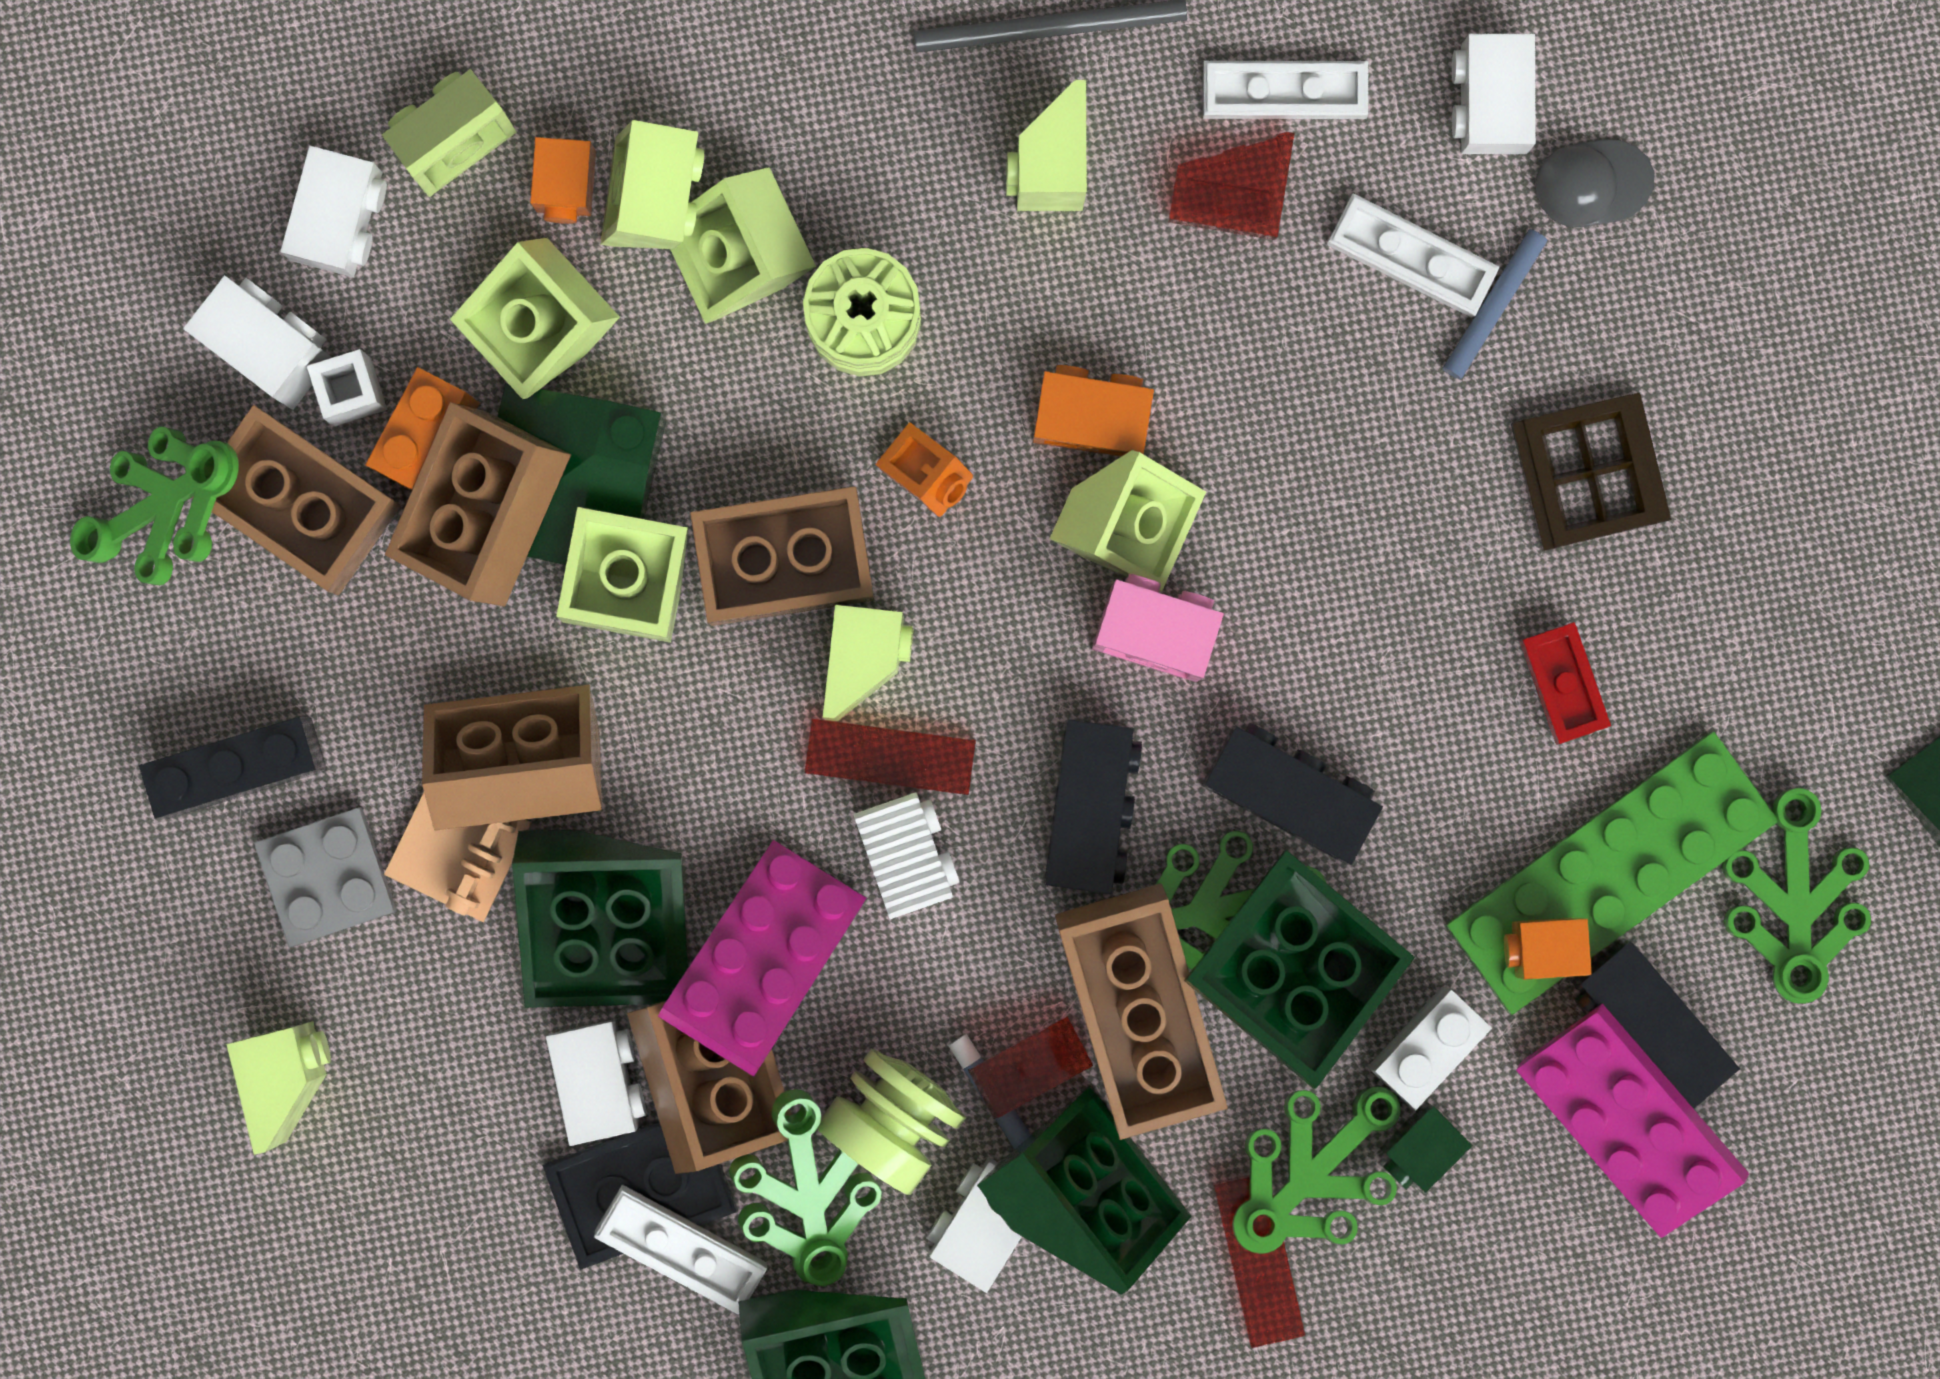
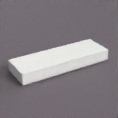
M1368 61L1203 62V119H1367Z
M1354 193L1351 195L1327 243L1328 246L1471 318L1476 316L1500 268Z
M624 1185L619 1189L594 1231V1238L738 1315V1301L750 1299L767 1270V1262Z

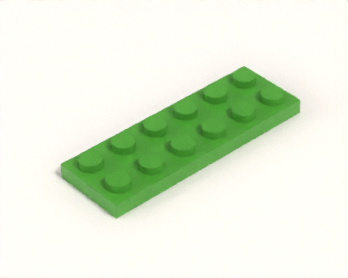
M1709 732L1448 921L1444 926L1507 1013L1513 1015L1564 977L1521 979L1515 977V967L1507 968L1504 956L1505 934H1512L1511 922L1575 917L1588 919L1590 958H1592L1778 821L1775 814L1716 733Z

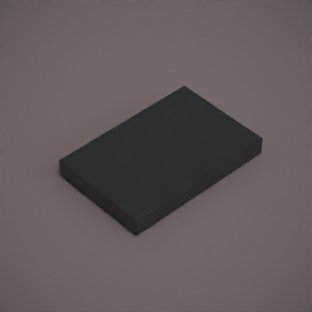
M660 1121L639 1128L635 1132L620 1135L542 1165L580 1270L624 1254L594 1238L595 1229L622 1185L698 1226L738 1211L721 1163L696 1172L675 1174Z

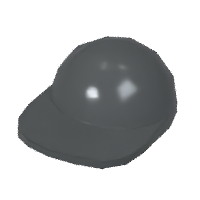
M1604 139L1574 144L1554 151L1542 162L1536 176V195L1541 208L1548 216L1566 227H1588L1618 222L1635 215L1646 205L1654 189L1655 172L1649 157L1638 147L1625 141Z

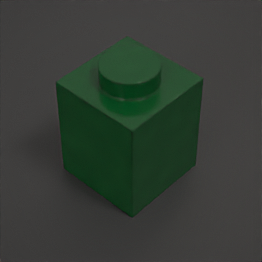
M1425 1102L1380 1149L1390 1158L1383 1165V1168L1405 1190L1414 1183L1426 1193L1473 1145L1433 1105Z

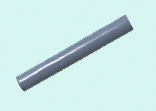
M1531 229L1528 230L1445 363L1443 370L1459 380L1463 378L1548 240L1542 234Z

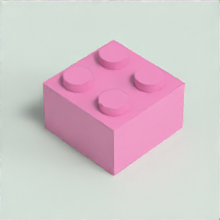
M1129 574L1125 582L1116 579L1111 586L1092 650L1193 682L1203 679L1224 615L1222 612L1212 610L1214 600L1188 591H1182V594L1178 595V599L1158 593L1161 583L1134 574Z

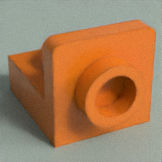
M911 422L907 424L875 464L883 473L920 500L938 517H941L949 507L956 505L962 499L967 490V485L973 478V474L956 456Z

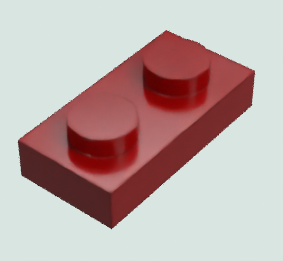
M1575 622L1519 641L1556 745L1611 727Z

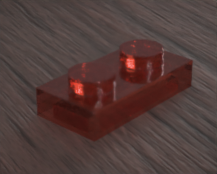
M1067 1016L968 1069L993 1119H996L1092 1067L1093 1064Z

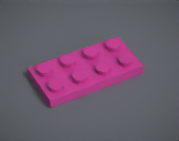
M773 840L662 1007L658 1017L754 1077L867 898Z
M1603 1003L1522 1060L1516 1069L1660 1238H1663L1743 1185L1747 1180L1749 1172Z

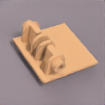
M423 793L384 875L446 904L445 907L464 916L467 914L484 922L512 865L518 831L529 830L532 822L518 820L434 831L425 794Z

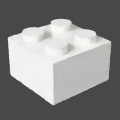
M224 275L183 329L271 397L294 410L312 387L307 366L332 358L321 349L327 339L292 312H289L284 319H281L277 314L283 305L246 277L238 286Z

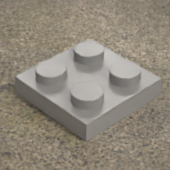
M358 807L254 843L289 948L397 912L363 807Z

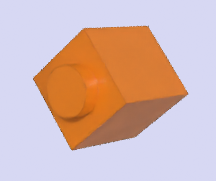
M535 137L530 203L537 213H544L545 221L573 224L577 223V215L591 216L596 150L591 141Z
M1575 917L1511 922L1512 934H1505L1504 956L1507 968L1515 967V977L1521 979H1540L1592 975L1588 919Z

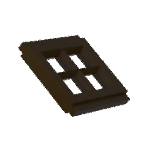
M1640 392L1511 423L1542 551L1672 520ZM1615 419L1624 458L1595 465L1585 425ZM1575 428L1584 468L1555 475L1545 435ZM1627 469L1637 509L1607 516L1598 476ZM1587 479L1597 518L1567 525L1558 485Z

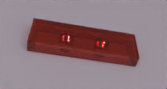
M812 719L805 774L969 795L976 740Z
M1250 1175L1213 1183L1249 1344L1251 1348L1303 1337L1305 1336V1331L1284 1241L1276 1250L1259 1254L1243 1248L1234 1236L1232 1229L1234 1214L1242 1203L1249 1200ZM1265 1215L1257 1216L1253 1221L1254 1232L1258 1236H1264L1269 1232L1271 1227L1269 1218Z

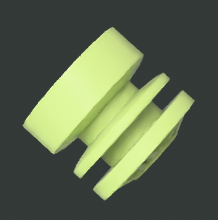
M869 248L843 250L823 261L809 279L803 299L805 324L808 334L820 357L838 371L859 377L882 374L902 363L914 348L921 326L918 288L907 268L891 255ZM858 298L859 301L865 303L872 299L874 301L871 305L873 317L867 320L864 316L858 315L852 319L850 317L853 313L851 301Z
M871 1048L863 1060L881 1076V1079L876 1083L869 1077L855 1071L850 1079L867 1098L860 1106L849 1099L837 1096L821 1117V1122L817 1129L831 1143L866 1170L906 1195H911L932 1166L926 1156L915 1146L919 1139L923 1138L935 1145L946 1147L950 1139L932 1121L937 1117L946 1124L958 1129L966 1119V1116L955 1107L946 1094L947 1092L925 1074L904 1060L888 1057Z

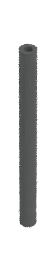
M1168 0L914 31L916 53L1187 21L1186 0Z

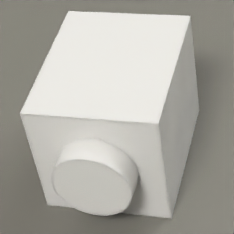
M361 349L307 366L323 419L333 426L387 410L372 359Z

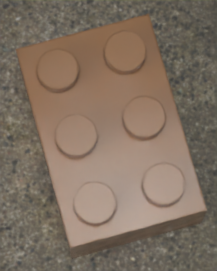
M450 402L385 555L470 601L505 607L571 454L486 411Z
M253 405L227 442V444L233 447L238 457L239 470L237 479L229 492L216 498L212 512L327 592L339 596L402 505L273 416Z
M856 486L690 512L707 623L711 626L835 607V605L844 606L875 601Z
M590 685L425 704L423 716L422 786L434 831L602 810L600 730Z
M666 1001L627 1013L675 1174L696 1172L787 1141V1138L780 1133L774 1123L771 1114L775 1100L781 1093L785 1092L772 1049L753 1077L658 1017ZM790 1108L786 1111L785 1115H792Z

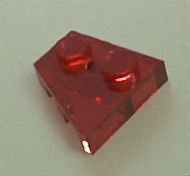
M1280 133L1275 138L1249 146L1244 144L1225 150L1222 154L1216 156L1202 157L1179 164L1176 169L1168 223L1276 240L1279 232L1295 133Z

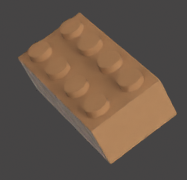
M1162 883L1054 914L1120 1140L1228 1109L1195 991L1184 981L1189 975V970L1169 900Z

